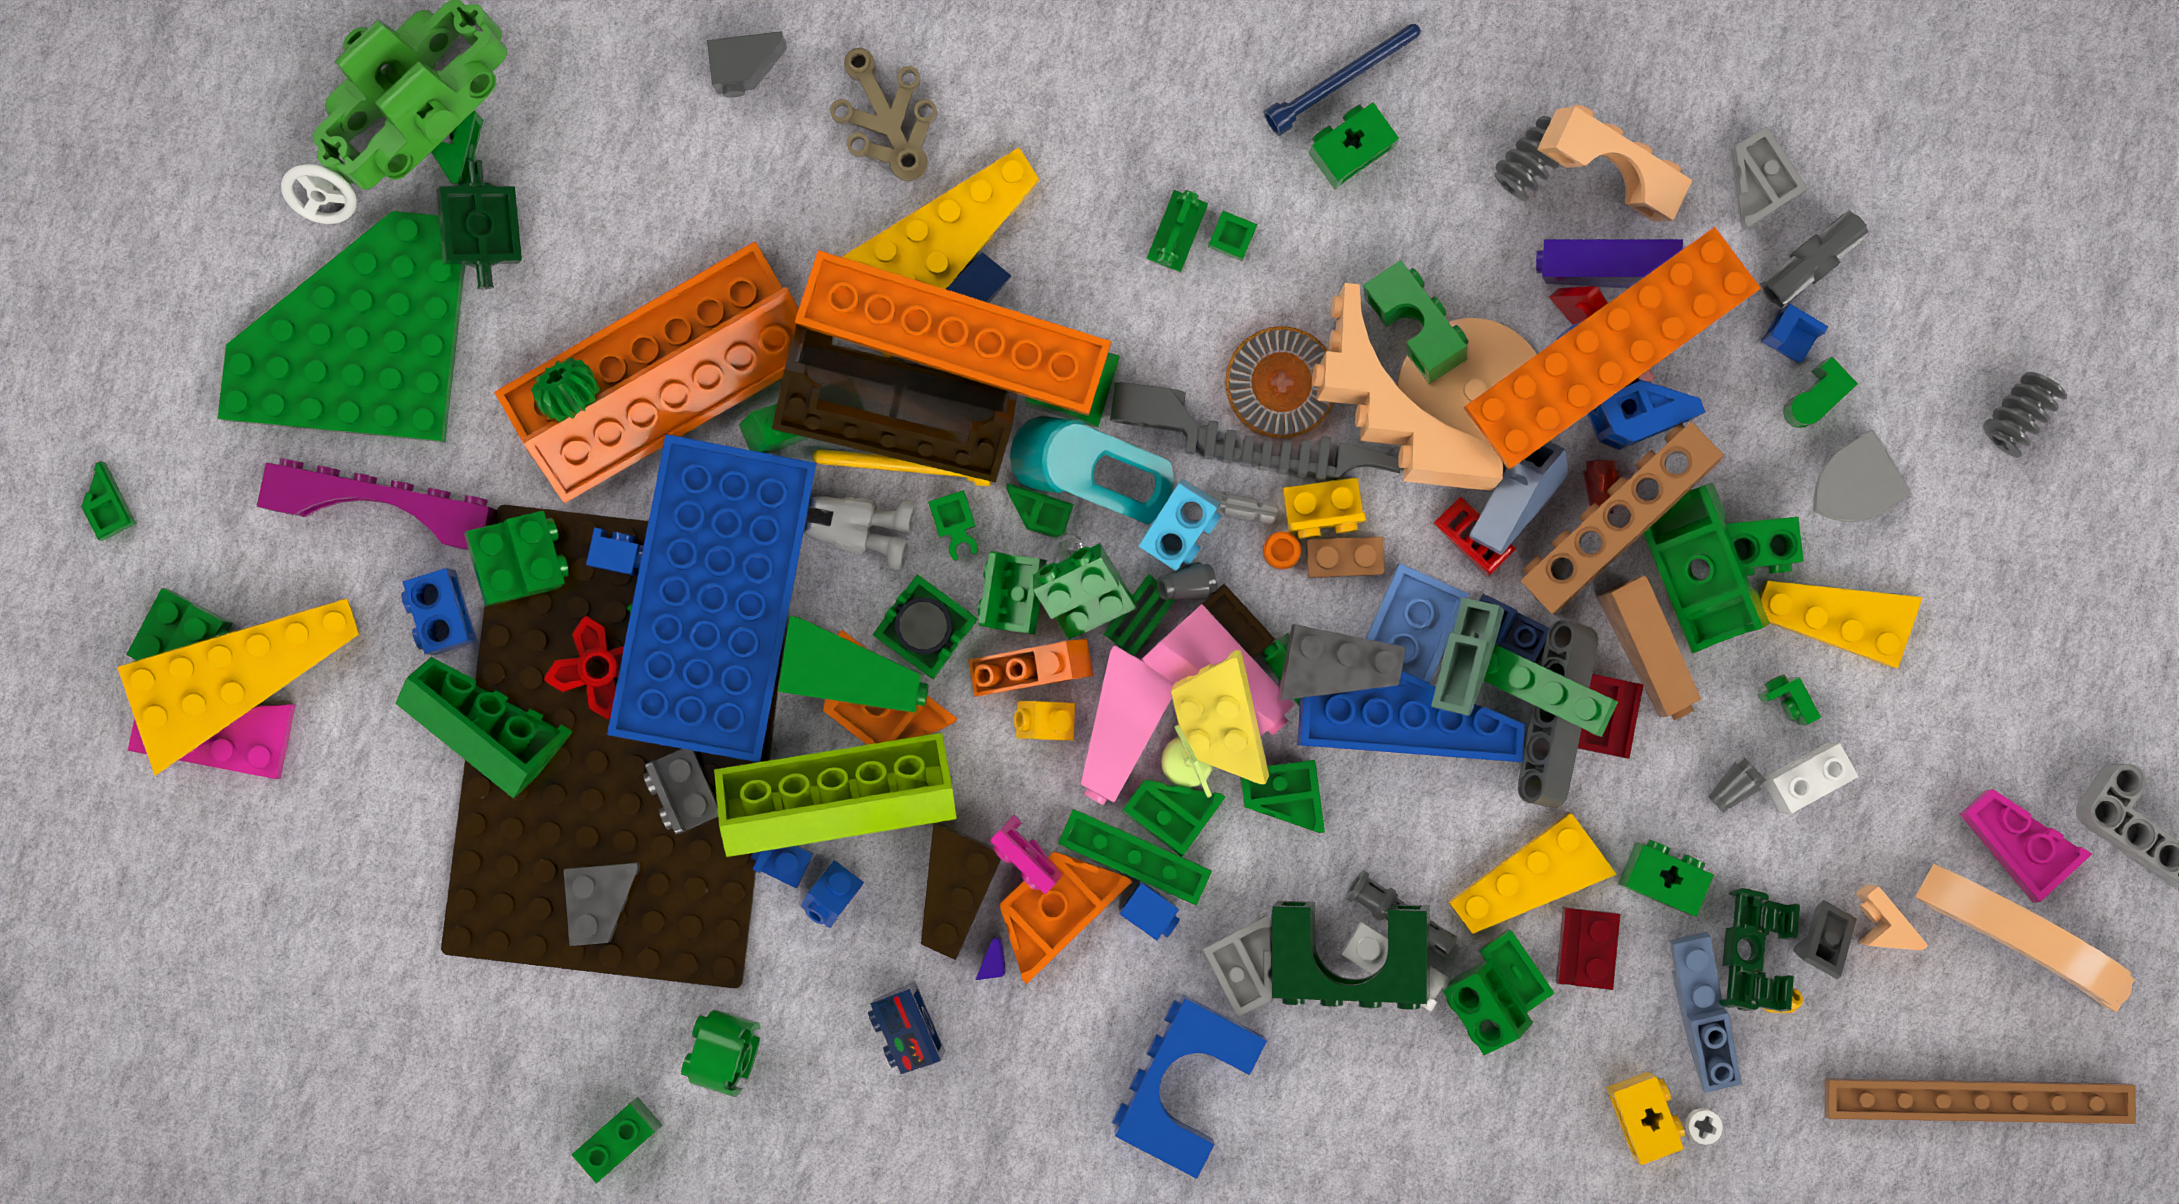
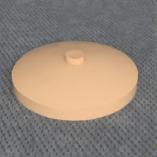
M1464 318L1449 321L1452 327L1458 325L1469 341V344H1467V360L1431 384H1428L1407 354L1399 370L1396 385L1420 409L1445 425L1474 437L1486 439L1464 410V407L1537 354L1522 336L1498 322L1481 318Z

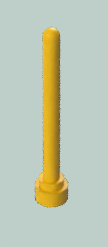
M818 449L812 455L813 461L817 464L967 477V480L974 482L975 486H991V481L878 454Z

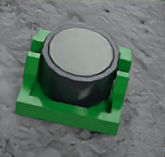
M917 574L908 587L897 597L895 604L888 609L883 621L872 635L934 680L979 619Z

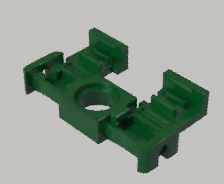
M1746 888L1732 890L1729 895L1736 896L1733 927L1726 928L1722 964V966L1729 967L1727 998L1719 1000V1003L1723 1007H1737L1741 1011L1757 1010L1759 1007L1779 1012L1791 1011L1794 976L1776 975L1774 979L1765 977V972L1759 971H1763L1765 941L1769 932L1778 933L1779 939H1797L1800 905H1785L1772 901H1765L1764 904L1761 901L1769 900V896L1764 892ZM1741 939L1746 940L1751 947V955L1748 960L1742 959L1737 951V945Z

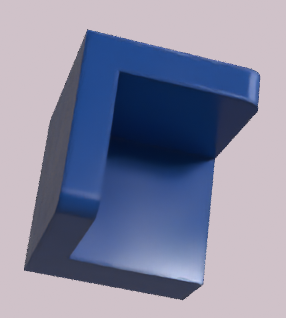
M1788 304L1779 310L1761 342L1794 362L1801 363L1804 361L1815 340L1825 334L1828 326L1792 304Z

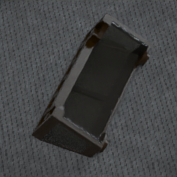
M796 325L783 374L772 425L773 430L996 483L1013 426L1017 400L1016 393L945 371L832 344V336Z

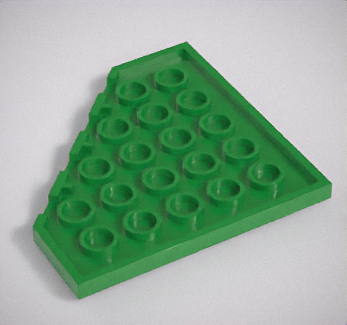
M391 211L228 342L225 348L217 419L230 422L446 442L465 264L443 265L439 215Z

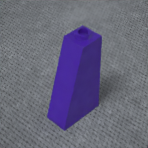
M1544 239L1543 250H1537L1536 272L1542 273V278L1546 284L1629 289L1686 247L1683 239Z

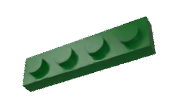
M1496 644L1483 680L1601 737L1618 701Z
M1072 809L1057 843L1196 906L1212 870L1076 809Z

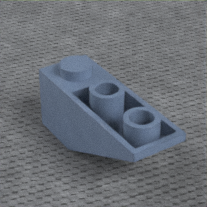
M1549 441L1510 470L1506 468L1503 473V479L1492 493L1470 533V538L1502 555L1569 476L1566 450Z

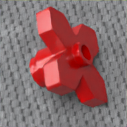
M583 617L572 634L580 658L555 660L544 680L561 692L586 684L589 709L605 719H609L616 691L613 678L619 676L624 646L607 651L605 628L589 617ZM597 660L603 664L604 670L602 674L593 675L590 673L589 665L592 661Z

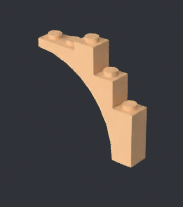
M1344 283L1339 295H1334L1331 302L1330 317L1336 318V327L1330 334L1329 351H1326L1320 364H1315L1313 369L1312 386L1318 387L1317 400L1358 405L1355 414V426L1361 427L1360 441L1401 445L1398 466L1399 468H1404L1403 481L1493 491L1503 479V461L1486 439L1474 437L1445 425L1420 409L1397 387L1382 367L1369 341L1361 312L1360 284Z

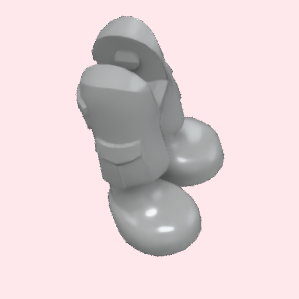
M812 496L809 508L827 514L833 513L830 526L822 523L806 522L804 534L834 544L836 548L858 555H863L868 549L875 550L887 557L890 568L896 570L903 569L910 548V539L871 533L869 528L873 525L912 535L917 511V503L915 501L907 499L900 503L898 509L885 511L877 510L875 501L871 499L857 498L856 496L846 497L845 499Z

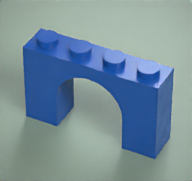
M1183 995L1180 1002L1173 1000L1164 1017V1021L1169 1024L1163 1036L1156 1034L1146 1053V1055L1152 1058L1145 1071L1140 1068L1137 1070L1129 1086V1089L1134 1091L1128 1105L1121 1102L1111 1123L1116 1125L1114 1130L1115 1137L1197 1179L1215 1145L1213 1138L1178 1121L1167 1112L1159 1094L1162 1077L1174 1061L1185 1055L1195 1053L1211 1055L1250 1075L1267 1039L1250 1028Z

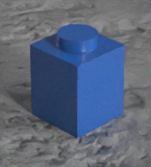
M1140 881L1119 911L1121 916L1156 941L1162 934L1168 938L1180 921V918L1175 916L1179 908L1142 881Z

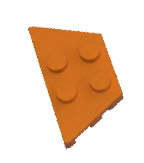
M844 630L838 633V636L866 648ZM928 695L926 705L919 706L918 713L825 699L823 708L826 714L866 745L930 735L955 723L958 719Z
M1053 851L1048 858L1062 873V876L1046 894L1040 889L1035 890L1023 880L999 904L1021 972L1020 974L1025 984L1032 980L1132 883L1127 876Z

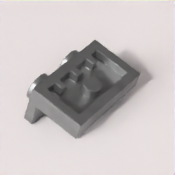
M681 749L645 764L648 772L643 774L644 780L651 794L657 793L663 808L659 809V813L668 830L673 828L675 834H680L718 817L717 799L696 751Z

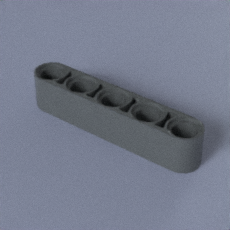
M1568 620L1556 621L1548 631L1541 666L1590 688L1598 647L1596 631L1591 627ZM1533 705L1518 780V793L1520 798L1527 803L1558 808L1564 804L1569 794L1581 727Z

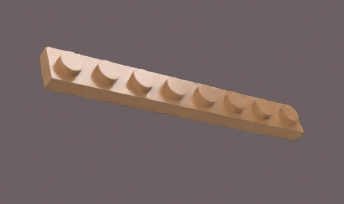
M1825 1078V1117L1828 1119L2136 1124V1085L2130 1083Z

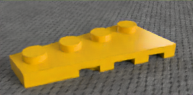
M1567 813L1448 901V903L1469 932L1473 934L1617 874L1573 814Z

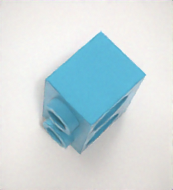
M1182 479L1138 547L1176 571L1182 563L1189 566L1201 548L1195 542L1203 531L1210 534L1221 518V515L1215 512L1221 503L1185 479ZM1187 502L1198 503L1203 510L1202 518L1198 520L1189 519L1184 513V504ZM1168 533L1178 535L1182 540V549L1179 551L1167 549L1163 542L1164 535Z

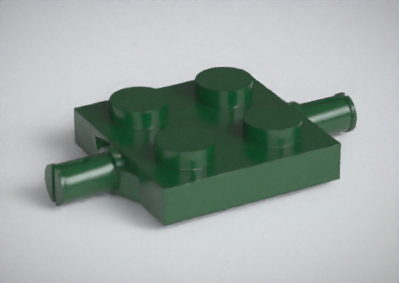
M469 160L466 161L468 183L461 186H440L436 190L443 265L466 264L476 267L477 289L483 290L485 288V290L494 288L491 267L497 264H518L522 261L515 186H494L484 183L482 161Z

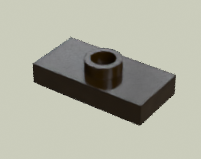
M1225 584L1202 603L1252 659H1255L1275 640Z

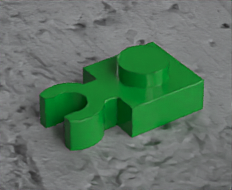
M962 490L928 501L939 538L951 536L952 541L949 544L951 558L954 561L959 560L956 550L962 543L970 545L973 555L978 554V546L975 540L966 533V530L974 528L976 525L965 491Z

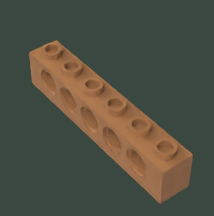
M1692 421L1686 427L1680 423L1673 428L1664 438L1668 444L1657 454L1651 450L1644 455L1635 465L1639 471L1629 480L1624 476L1621 477L1607 491L1611 496L1600 507L1596 503L1592 504L1579 517L1583 522L1572 533L1568 529L1563 531L1551 543V546L1554 548L1552 552L1544 559L1538 555L1523 569L1526 576L1520 581L1551 614L1556 615L1725 458V455ZM1676 453L1683 454L1688 459L1687 468L1679 474L1670 473L1666 468L1667 459ZM1645 480H1653L1659 485L1658 495L1649 501L1642 500L1638 496V487ZM1618 506L1627 507L1631 515L1629 522L1623 527H1615L1609 520L1611 511ZM1591 532L1598 533L1602 539L1601 548L1592 554L1585 553L1581 546L1582 538ZM1567 558L1573 564V573L1568 579L1559 580L1554 575L1553 567L1558 560Z

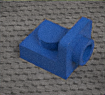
M798 845L755 852L751 856V859L756 861L753 870L758 873L763 872L794 888H798L814 853Z

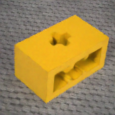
M1647 1071L1606 1087L1632 1158L1637 1163L1644 1165L1684 1149L1680 1138L1685 1136V1132L1676 1114L1671 1115L1667 1101L1671 1100V1095L1663 1078L1657 1079V1076ZM1646 1109H1650L1655 1113L1650 1116L1651 1124L1641 1120L1646 1117Z

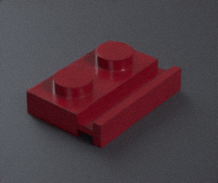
M1592 674L1590 688L1618 701L1602 737L1581 728L1578 749L1630 759L1644 684Z
M1563 907L1556 972L1557 984L1613 990L1621 914Z

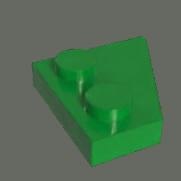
M1144 779L1121 812L1182 857L1226 797L1221 793L1214 792L1211 793V797L1207 798L1203 791L1192 790V788L1178 785H1165L1162 782Z

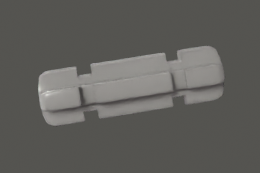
M1207 492L1208 495L1221 503L1215 511L1218 514L1219 512H1224V516L1254 521V518H1258L1259 522L1273 524L1276 521L1278 505L1276 503L1263 501L1261 504L1257 503V499L1229 494L1227 497H1223L1222 493Z

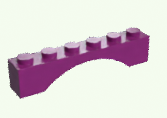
M285 458L280 459L279 465L266 462L256 506L266 510L307 517L323 508L345 502L371 501L387 503L415 516L434 533L442 544L465 550L469 549L464 533L468 530L494 525L497 513L496 509L487 507V499L465 495L464 502L450 499L451 492L428 488L427 494L413 492V484L391 480L390 487L377 485V477L354 473L353 479L339 477L341 470L317 465L316 472L303 470V462Z

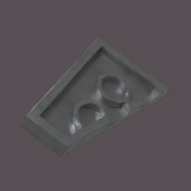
M1294 624L1291 626L1278 701L1399 685L1406 647Z

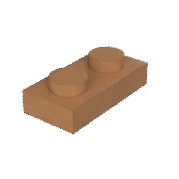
M1383 537L1310 539L1306 541L1308 578L1377 576L1385 574Z

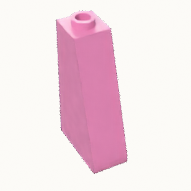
M1202 604L1142 658L1148 666L1175 684L1187 676L1197 675L1200 669L1211 663L1216 665L1224 661L1233 651L1241 650L1260 737L1267 731L1271 736L1277 733L1289 721L1284 715L1295 705L1290 699L1278 701L1280 688Z
M1113 646L1110 651L1081 785L1087 787L1084 795L1102 805L1105 804L1107 799L1112 802L1116 801L1171 701V690L1174 686V683L1145 662L1116 646Z

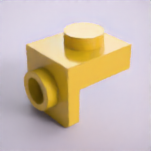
M1017 702V710L1014 714V727L1017 739L1074 741L1075 703Z

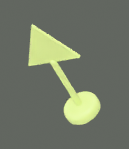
M1177 725L1175 730L1179 737L1170 741L1162 752L1161 766L1163 773L1170 782L1178 786L1190 788L1201 784L1207 798L1211 797L1212 794L1206 780L1212 772L1213 766L1197 760L1180 726Z

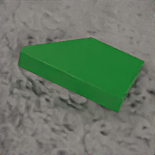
M100 461L95 464L93 470L95 474L89 492H86L81 507L97 539L104 541L137 523L106 462Z
M1007 483L1006 490L1026 529L1063 541L1074 504Z

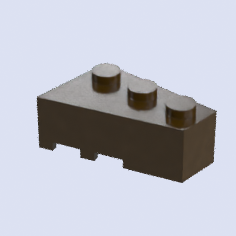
M939 822L933 823L921 945L956 960L1002 859L995 853L992 846Z

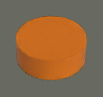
M1276 532L1269 536L1263 545V557L1266 563L1274 569L1285 570L1297 563L1301 555L1300 542L1289 532Z

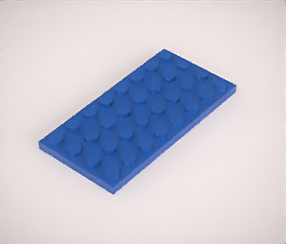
M665 434L607 735L760 762L816 463Z

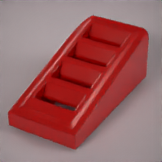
M1459 497L1433 524L1487 577L1516 548L1510 544L1502 555L1495 553L1486 561L1482 555L1489 548L1481 545L1475 551L1470 546L1475 542L1470 538V535L1465 540L1459 536L1472 522L1476 524L1480 517V514L1462 497ZM1463 511L1467 517L1452 530L1448 524Z

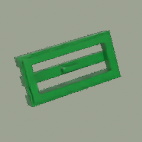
M1150 574L1146 576L1132 596L1137 603L1149 585L1156 590L1123 634L1119 637L1114 632L1129 612L1115 618L1103 634L1132 656H1135L1177 600L1167 599L1133 646L1129 645L1126 641L1160 597L1157 580Z

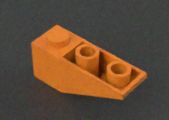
M1087 639L1057 642L968 660L974 697L1094 676Z

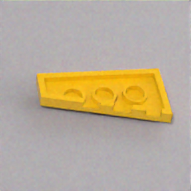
M1764 581L1759 594L1770 624L1893 669L1899 667L1923 597L1776 581Z

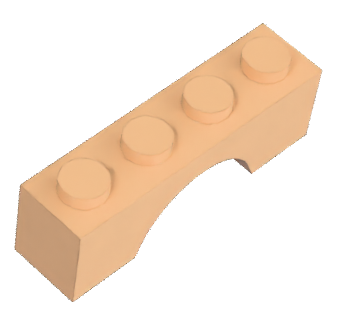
M1576 104L1573 107L1556 109L1540 142L1538 151L1566 168L1586 166L1599 155L1609 159L1617 166L1623 176L1626 190L1625 204L1653 222L1674 220L1692 183V179L1681 173L1682 168L1679 165L1652 155L1653 150L1643 143L1628 140L1623 136L1624 132L1622 129L1615 125L1598 121L1594 118V112L1587 107Z

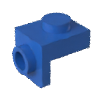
M834 860L807 893L801 907L812 921L831 928L839 915L861 889L864 882Z

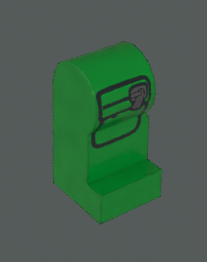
M1833 357L1822 361L1811 371L1818 378L1805 392L1792 397L1784 405V418L1792 427L1804 428L1816 423L1858 385Z

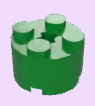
M716 1009L712 1010L707 1017L700 1015L695 1022L692 1037L696 1038L693 1051L686 1055L682 1064L681 1075L688 1077L689 1082L693 1085L737 1097L743 1088L736 1085L741 1077L749 1078L756 1059L760 1037L753 1034L754 1030L761 1029L760 1023Z

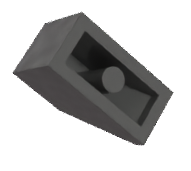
M782 31L707 40L712 86L717 94L723 93L724 97L730 98L745 95V91L754 90L787 49Z

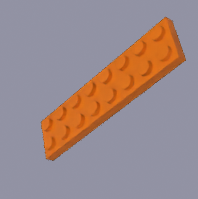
M1713 227L1464 407V410L1508 470H1510L1761 288L1717 228Z
M754 241L501 387L494 393L523 442L524 437L556 420L549 419L540 411L531 391L533 385L536 384L535 378L546 372L545 368L554 366L556 361L559 360L563 363L567 358L573 357L575 360H582L585 365H588L594 373L600 388L599 392L595 395L597 396L778 292L783 287L758 244Z
M820 250L817 251L795 319L796 325L1087 416H1089L1111 346V341Z
M786 286L595 396L596 401L587 405L585 412L580 411L577 413L575 418L571 419L568 416L561 422L554 420L524 437L523 443L563 503L565 504L662 448L665 434L681 437L783 378L796 328L795 319L799 310L797 303Z

